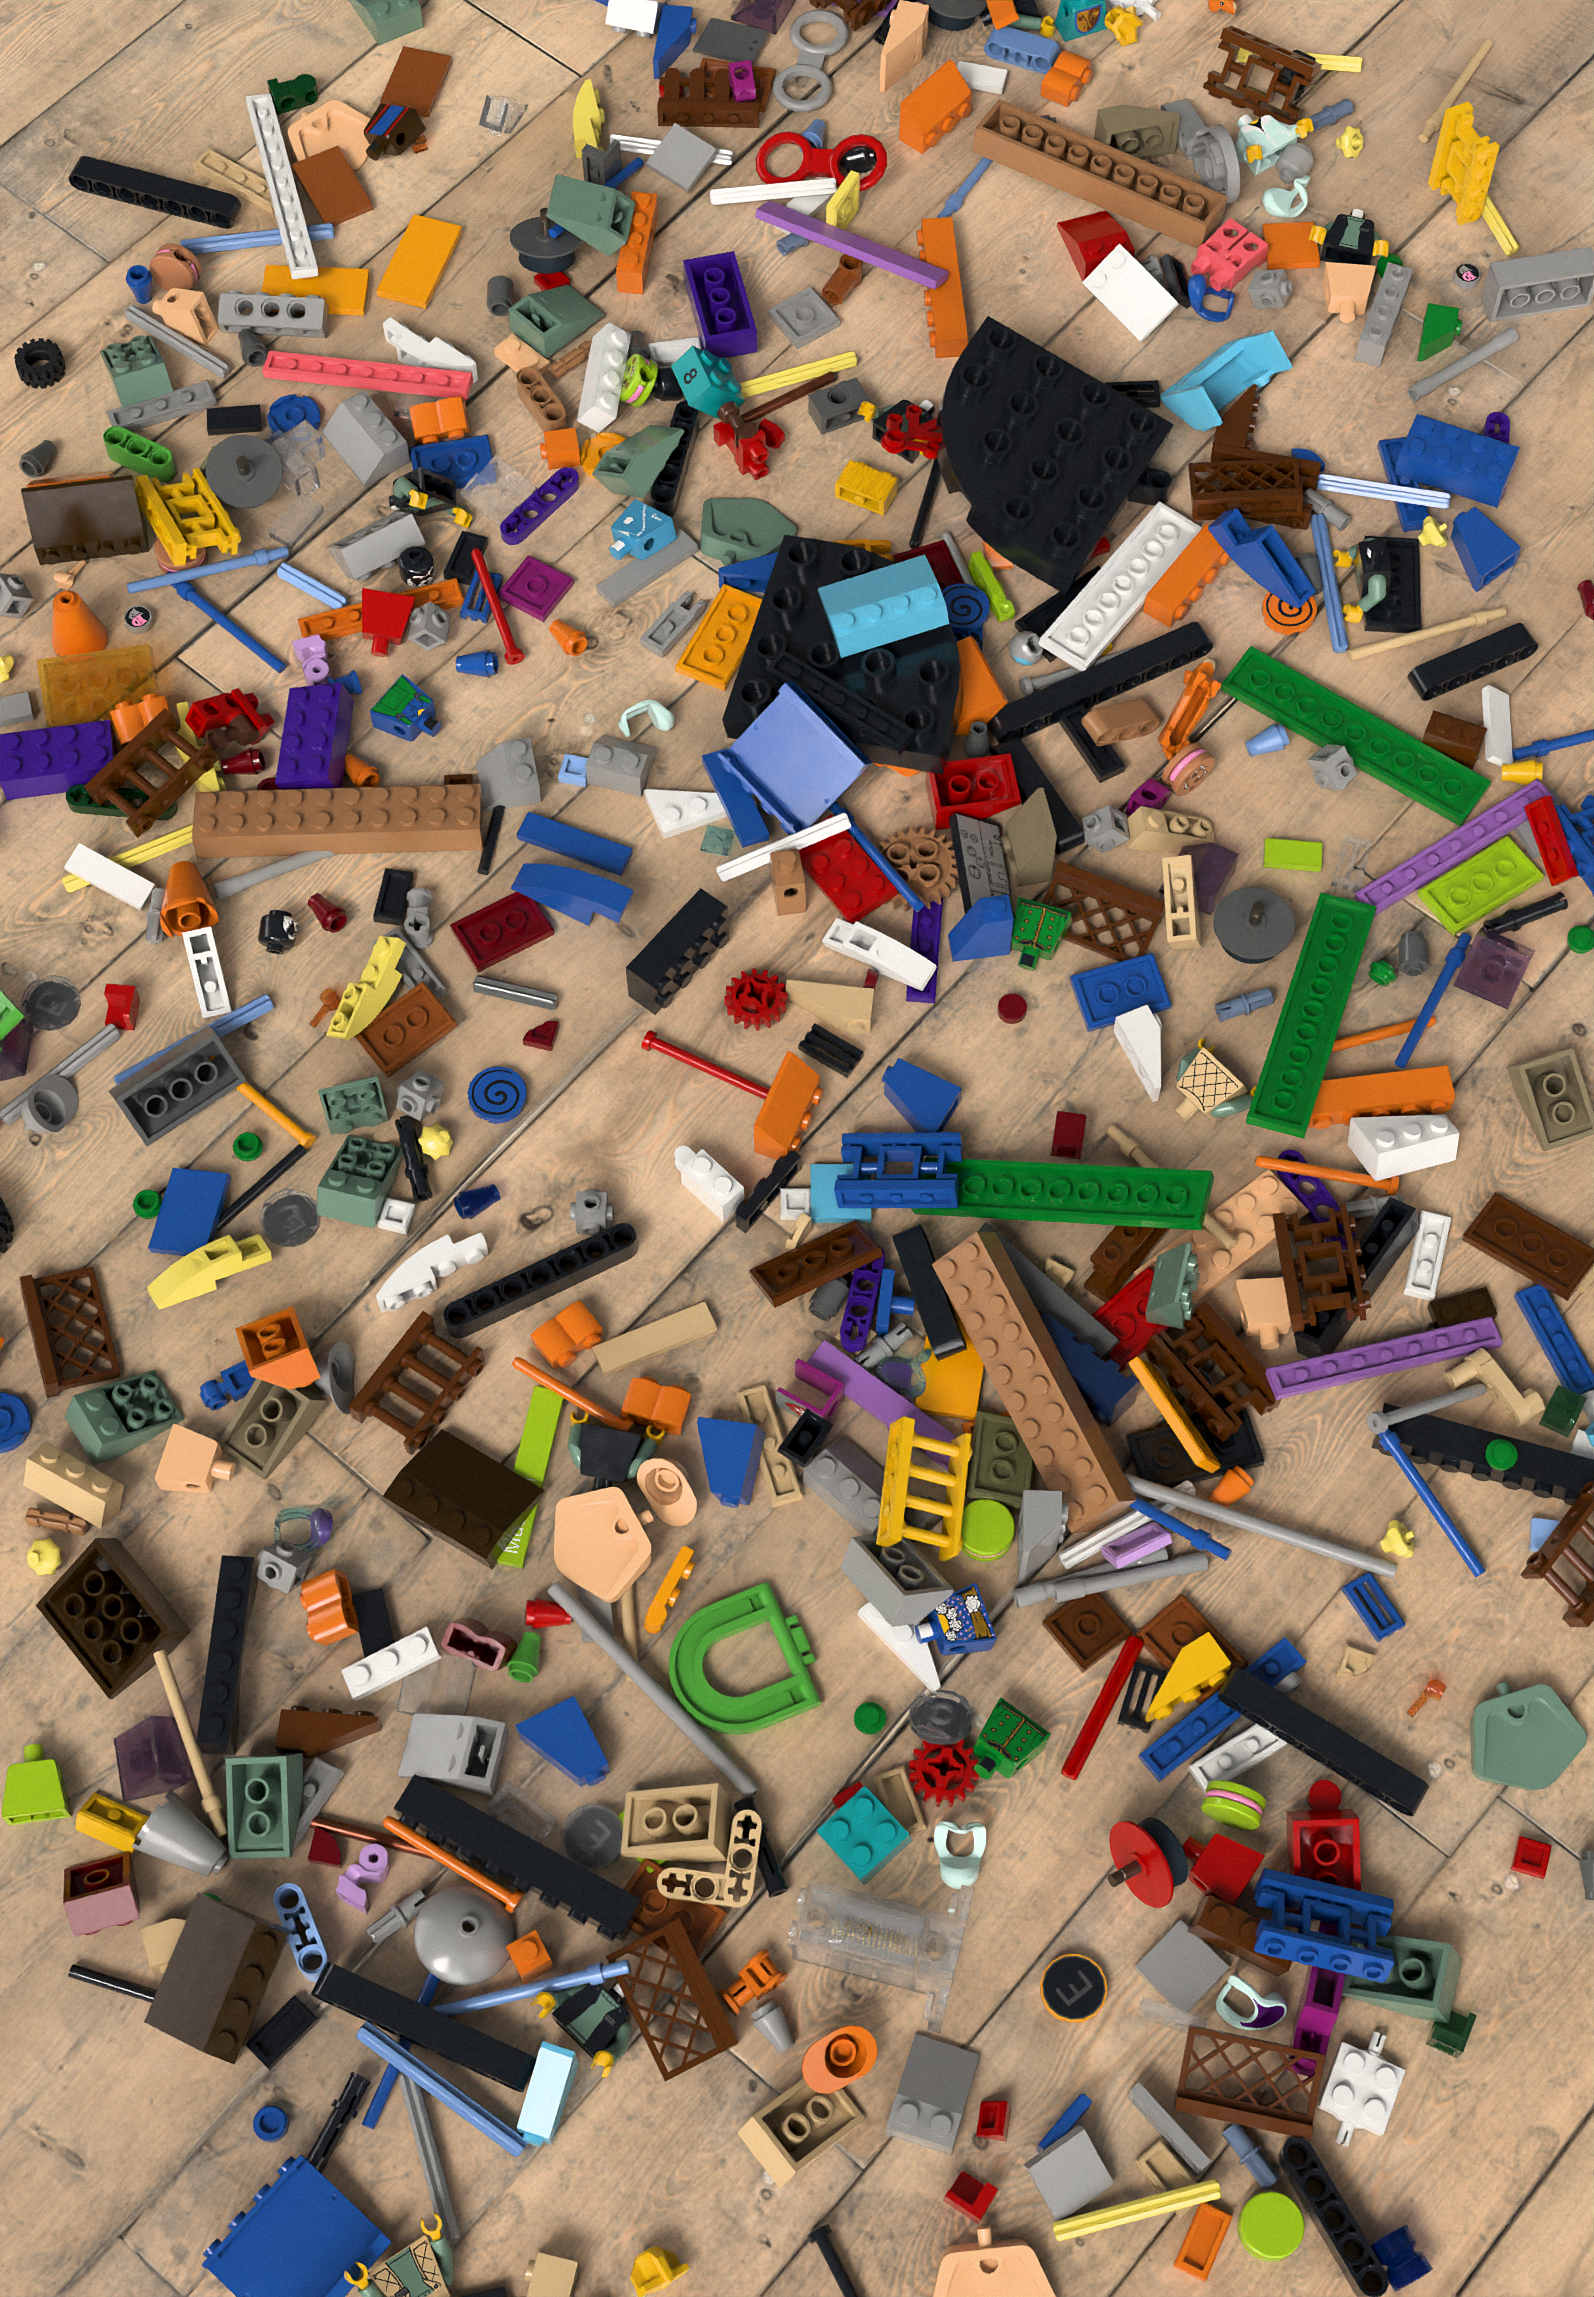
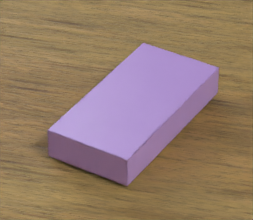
M1153 1521L1100 1548L1103 1557L1117 1569H1120L1171 1544L1172 1539L1168 1531Z

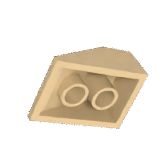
M719 1783L626 1792L621 1854L627 1857L696 1864L727 1861L732 1799Z
M801 2079L754 2114L738 2131V2135L781 2189L866 2118L842 2088L829 2094L818 2093L809 2088L804 2079Z

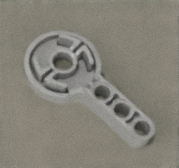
M1187 99L1162 104L1160 110L1179 113L1180 122L1176 144L1187 160L1192 159L1194 172H1199L1203 186L1228 196L1226 204L1234 203L1238 199L1240 192V169L1237 153L1227 129L1221 124L1207 127Z

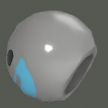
M1032 631L1017 633L1011 639L1008 648L1011 658L1022 666L1035 664L1042 657L1044 650L1039 645L1040 637Z

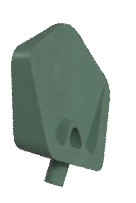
M710 498L703 503L700 550L704 555L721 560L724 565L728 566L779 552L784 535L796 536L797 529L773 506L763 500L755 498Z
M1502 1682L1496 1686L1500 1697L1478 1704L1470 1721L1473 1774L1481 1781L1525 1790L1544 1789L1559 1778L1583 1749L1587 1742V1734L1554 1690L1548 1685L1538 1684L1512 1692L1508 1682Z

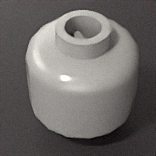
M1301 143L1286 146L1276 162V169L1279 172L1280 179L1290 184L1296 178L1306 176L1314 164L1312 151Z

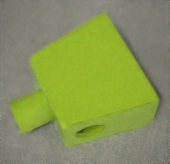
M31 1744L25 1746L24 1763L11 1764L7 1769L2 1818L10 1826L71 1817V1809L60 1765L55 1759L44 1760L43 1745Z

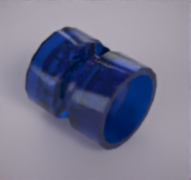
M1407 2224L1370 2245L1381 2265L1388 2267L1386 2273L1389 2284L1394 2292L1401 2290L1434 2270L1424 2252L1415 2251L1414 2247L1417 2242Z

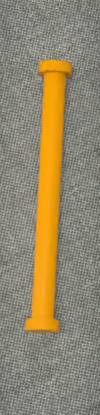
M245 1081L236 1087L238 1091L296 1138L305 1149L315 1142L316 1136L312 1132L307 1133L249 1083Z

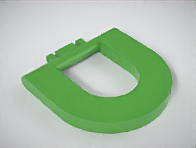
M769 1582L702 1608L683 1624L673 1641L669 1655V1677L674 1696L679 1705L698 1724L709 1730L730 1735L754 1733L822 1704L806 1667L816 1662L814 1654L802 1656V1654L811 1651V1648L801 1626L790 1629V1627L799 1624L796 1615H792L785 1619ZM769 1621L793 1677L742 1697H730L714 1690L707 1682L703 1673V1663L709 1650L725 1638Z

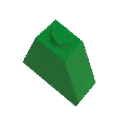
M1427 304L1417 361L1422 362L1452 345L1454 335L1459 336L1462 320L1458 319L1459 308Z

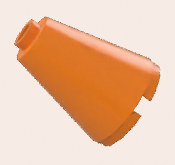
M71 590L62 591L53 600L51 641L54 651L69 663L81 664L92 661L101 649L103 651L106 648L108 640L106 629L78 593Z
M180 861L170 867L160 912L162 930L172 938H174V934L182 936V940H184L182 933L210 926L213 928L219 921L217 908L197 866L188 861Z

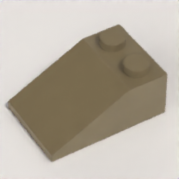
M1117 105L1098 109L1094 139L1141 160L1174 154L1180 115L1176 112L1129 105Z
M1043 787L1037 788L1007 822L1005 836H1001L1003 852H1008L1010 858L1007 861L1010 877L1015 876L1017 887L1051 881L1057 835Z
M1561 1048L1507 1067L1517 1099L1543 1151L1594 1135V1111L1573 1048Z
M256 1378L218 1443L222 1450L262 1479H267L312 1427L327 1400L308 1386L290 1390Z

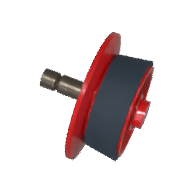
M1152 1817L1145 1818L1138 1825L1134 1822L1123 1820L1112 1827L1109 1844L1111 1855L1118 1871L1108 1875L1110 1885L1116 1887L1125 1881L1131 1892L1146 1905L1154 1908H1162L1168 1905L1172 1900L1174 1887L1183 1884L1188 1877L1187 1858L1175 1834L1163 1822Z

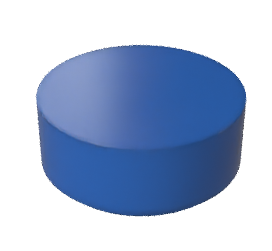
M265 2106L254 2117V2132L265 2142H277L288 2131V2117L277 2106Z

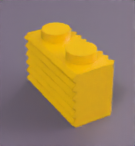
M851 459L847 462L835 483V497L885 516L892 500H894L897 494L898 479L889 472L877 471L863 462H853Z

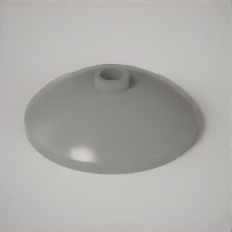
M470 1885L451 1886L435 1893L421 1908L414 1926V1945L422 1964L435 1977L454 1985H475L492 1978L502 1969L509 1958L506 1946L514 1942L513 1923L502 1902L483 1889ZM465 1923L470 1924L473 1927V1931L465 1932L462 1925Z

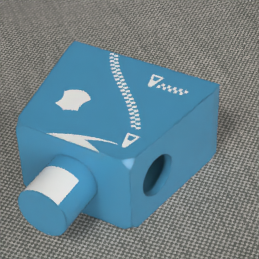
M635 499L612 524L611 531L615 543L609 548V551L617 560H621L627 554L640 560L647 559L677 539L672 517Z

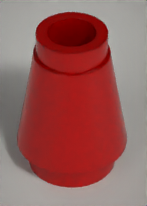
M535 1597L534 1600L526 1601L525 1625L532 1626V1629L570 1625L571 1616L557 1602Z

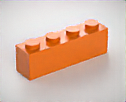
M632 191L630 199L635 202L627 243L620 248L616 268L617 292L643 295L659 216L658 195L656 193Z
M1208 524L1203 526L1145 596L1143 612L1169 628L1173 626L1177 619L1181 621L1185 617L1188 606L1192 601L1196 603L1199 600L1206 584H1212L1218 575L1220 567L1222 565L1227 566L1231 560L1230 556L1208 530L1210 526Z

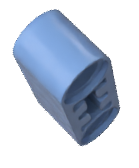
M1008 26L1000 30H996L994 27L984 46L985 53L992 59L1041 74H1047L1054 66L1061 51L1060 46L1051 39Z

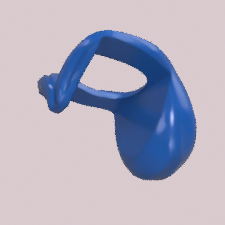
M1203 274L1193 275L1188 281V293L1194 311L1208 321L1223 322L1227 320L1233 307L1235 294L1230 290L1222 289L1218 292L1212 287H1206L1207 280ZM1211 294L1229 300L1226 311L1214 312L1205 309L1202 306L1203 296Z

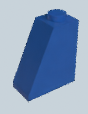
M1475 506L1466 513L1461 512L1454 519L1451 540L1473 589L1478 592L1516 564L1521 547Z
M1009 894L979 898L949 932L948 941L952 962L1010 955L1014 919Z
M900 1058L897 1059L893 1067H887L882 1077L884 1095L916 1132H943L961 1100V1087Z
M698 1417L697 1426L711 1493L720 1501L721 1505L726 1507L738 1508L739 1504L750 1505L765 1433L757 1424Z
M574 1696L515 1725L521 1741L580 1787L586 1784L594 1786L602 1782L606 1778V1774L610 1773L609 1764Z

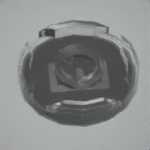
M50 975L45 979L33 981L25 989L21 1005L26 1019L37 1029L46 1031L59 1030L71 1024L78 1016L81 1008V996L73 982L62 976Z
M284 1189L275 1192L262 1206L263 1209L259 1221L264 1235L272 1243L281 1247H296L306 1243L315 1236L320 1227L321 1216L316 1215L317 1203L304 1191Z
M936 1690L931 1695L925 1696L924 1693L914 1700L909 1711V1723L911 1730L918 1738L928 1743L939 1745L953 1744L966 1738L972 1731L974 1711L964 1696L953 1691Z
M590 1804L576 1808L567 1816L561 1826L560 1844L563 1854L569 1860L589 1871H599L608 1868L621 1855L623 1822L617 1813L604 1805Z

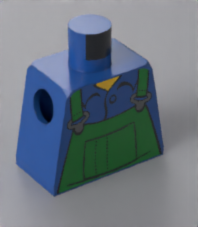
M403 674L370 710L373 727L409 742L414 741L422 731L434 737L441 729V722L434 719L436 712L432 698Z

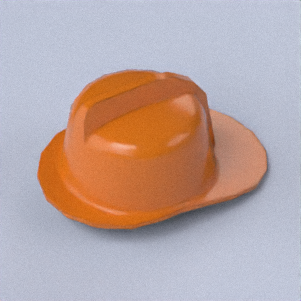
M848 2025L832 2030L807 2049L801 2067L804 2081L814 2091L829 2094L861 2078L871 2070L876 2062L878 2053L876 2040L868 2030L861 2026Z

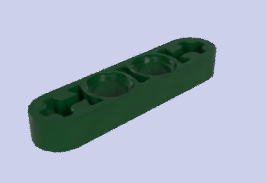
M83 784L74 785L66 792L68 806L75 813L129 818L113 803L109 806H99L96 802L91 804L93 800ZM119 788L116 790L129 802L133 799H141L143 805L150 798L140 789ZM80 796H84V798L80 799V802H75ZM176 802L157 820L171 819L177 812Z

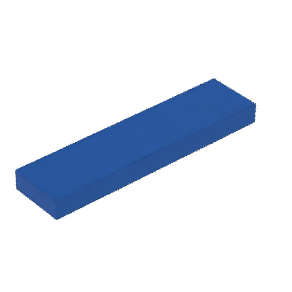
M1405 437L1379 440L1377 447L1388 484L1420 488L1419 482L1395 474L1399 453L1406 440ZM1394 501L1403 532L1422 530L1423 521L1429 516L1426 506Z
M728 748L702 755L703 766L742 848L769 840V832L751 795L741 786L742 781L735 774L727 772L721 765L722 760L717 755L720 752L727 751Z
M531 812L527 813L517 832L518 840L622 876L633 854V850L630 847Z
M1537 1284L1516 1292L1514 1298L1570 1401L1580 1399L1581 1394L1594 1390V1374L1548 1290Z

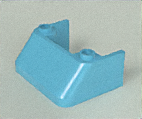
M1273 330L1238 338L1224 344L1160 395V398L1169 410L1194 430L1205 432L1223 423L1217 412L1246 388L1251 387L1253 384L1257 385L1256 388H1260L1271 381L1269 378L1271 375L1290 370L1293 366Z

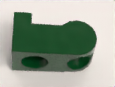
M301 74L293 80L281 83L278 82L277 78L267 80L269 94L271 93L277 115L312 105L319 98L316 79L312 75Z

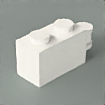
M687 1146L676 1148L674 1152L675 1166L681 1172L682 1184L724 1222L736 1211L740 1202L745 1199L744 1187L703 1149L696 1154Z

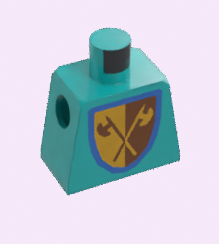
M1061 0L1055 20V27L1064 42L1108 29L1104 23L1107 14L1105 0Z

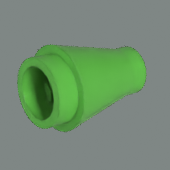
M533 1632L523 1633L519 1645L507 1664L509 1669L508 1675L512 1679L528 1683L533 1680V1677L538 1675L540 1643L542 1640L538 1634Z

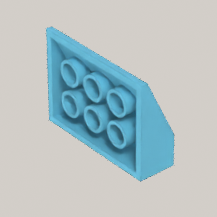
M925 555L818 588L841 658L949 624L945 600Z

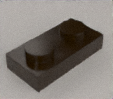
M1487 1287L1429 1302L1427 1306L1436 1329L1490 1316L1495 1319L1497 1316V1311Z

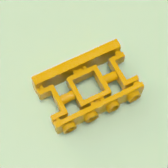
M1469 101L1445 110L1428 180L1432 190L1441 187L1440 193L1442 196L1450 194L1457 204L1455 214L1458 225L1474 222L1481 217L1500 147L1497 142L1489 144L1490 138L1488 135L1480 138L1473 129L1474 116L1472 113L1474 108Z
M193 468L192 476H189L188 472L183 473L182 483L164 486L160 484L157 478H152L151 482L147 475L136 477V491L141 508L175 566L185 565L186 556L188 555L190 559H195L197 549L217 545L222 554L227 553V549L231 555L237 554L238 543L241 542L240 531L238 527H234L229 512L223 509L220 500L210 489L207 478L204 477L199 468ZM197 511L200 517L182 520L179 514Z

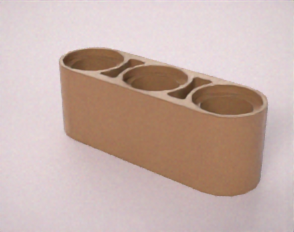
M533 367L521 368L516 374L518 396L543 432L567 429L565 407L539 371Z
M1141 698L1094 709L1084 716L1081 723L1097 746H1104L1149 735L1159 727L1161 721L1147 700Z

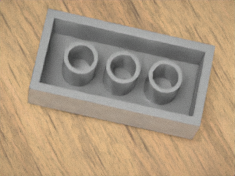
M1592 247L1575 248L1568 251L1550 252L1543 255L1525 256L1518 259L1500 260L1490 263L1481 296L1489 322L1590 306L1594 295V251Z

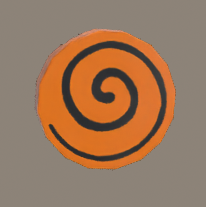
M1268 592L1263 600L1261 612L1264 622L1273 631L1284 635H1292L1296 632H1299V634L1305 632L1313 625L1317 614V605L1313 596H1311L1300 608H1295Z

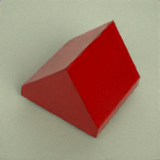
M981 2101L976 2136L1007 2141L1011 2106L1007 2101Z

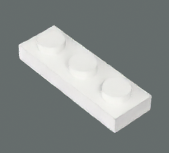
M425 1627L341 1671L352 1699L358 1701L443 1657L431 1629Z

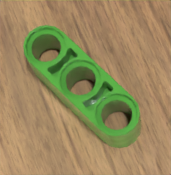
M112 426L104 432L103 440L108 456L112 461L142 475H147L151 479L157 478L161 483H167L175 478L176 467L172 453L168 448L119 426Z

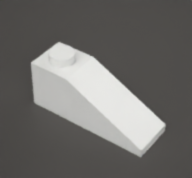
M210 926L182 933L202 1017L208 1018L232 1012L213 928Z
M1145 1005L1117 1016L1113 1032L1152 1102H1155L1159 1099L1161 1089L1162 1024L1156 1013L1152 1014L1149 1006Z

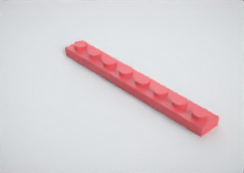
M269 351L262 369L264 378L444 398L461 396L464 400L468 399L474 380L471 372Z

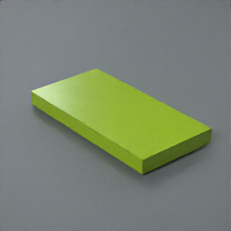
M1507 835L1420 889L1417 896L1454 937L1540 883L1544 875Z

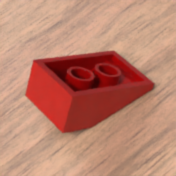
M1106 211L1057 223V228L1082 281L1119 244L1134 257L1135 249L1126 230Z
M1011 753L949 761L946 764L944 774L926 772L925 784L935 830L950 829L949 817L954 813L982 820L1021 804Z
M1352 1809L1286 1811L1290 1874L1361 1891L1359 1817ZM1293 1909L1294 1914H1298V1910Z

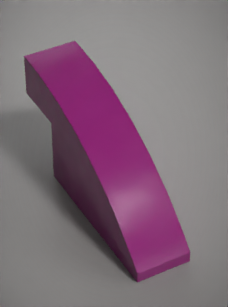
M1320 1921L1317 1932L1337 1937V1926ZM1311 1965L1308 1966L1290 2046L1325 2053L1326 2059L1329 2037L1339 2014L1345 1980L1344 1973ZM1288 2054V2059H1287V2060H1289V2059H1291L1292 2057H1294V2055H1289V2054ZM1301 2058L1291 2066L1296 2073L1309 2077L1314 2073L1316 2060Z

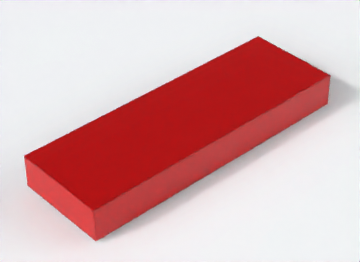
M1551 795L1544 796L1524 806L1551 886H1558L1579 876Z

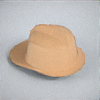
M665 1457L652 1458L642 1463L637 1471V1483L656 1515L668 1525L677 1527L687 1525L694 1519L697 1512V1499L689 1485V1475L686 1468L680 1462Z

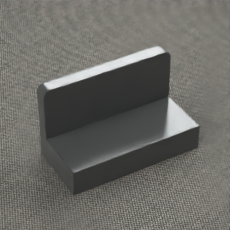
M614 139L605 152L586 144L582 149L584 181L603 186L622 170L620 141Z

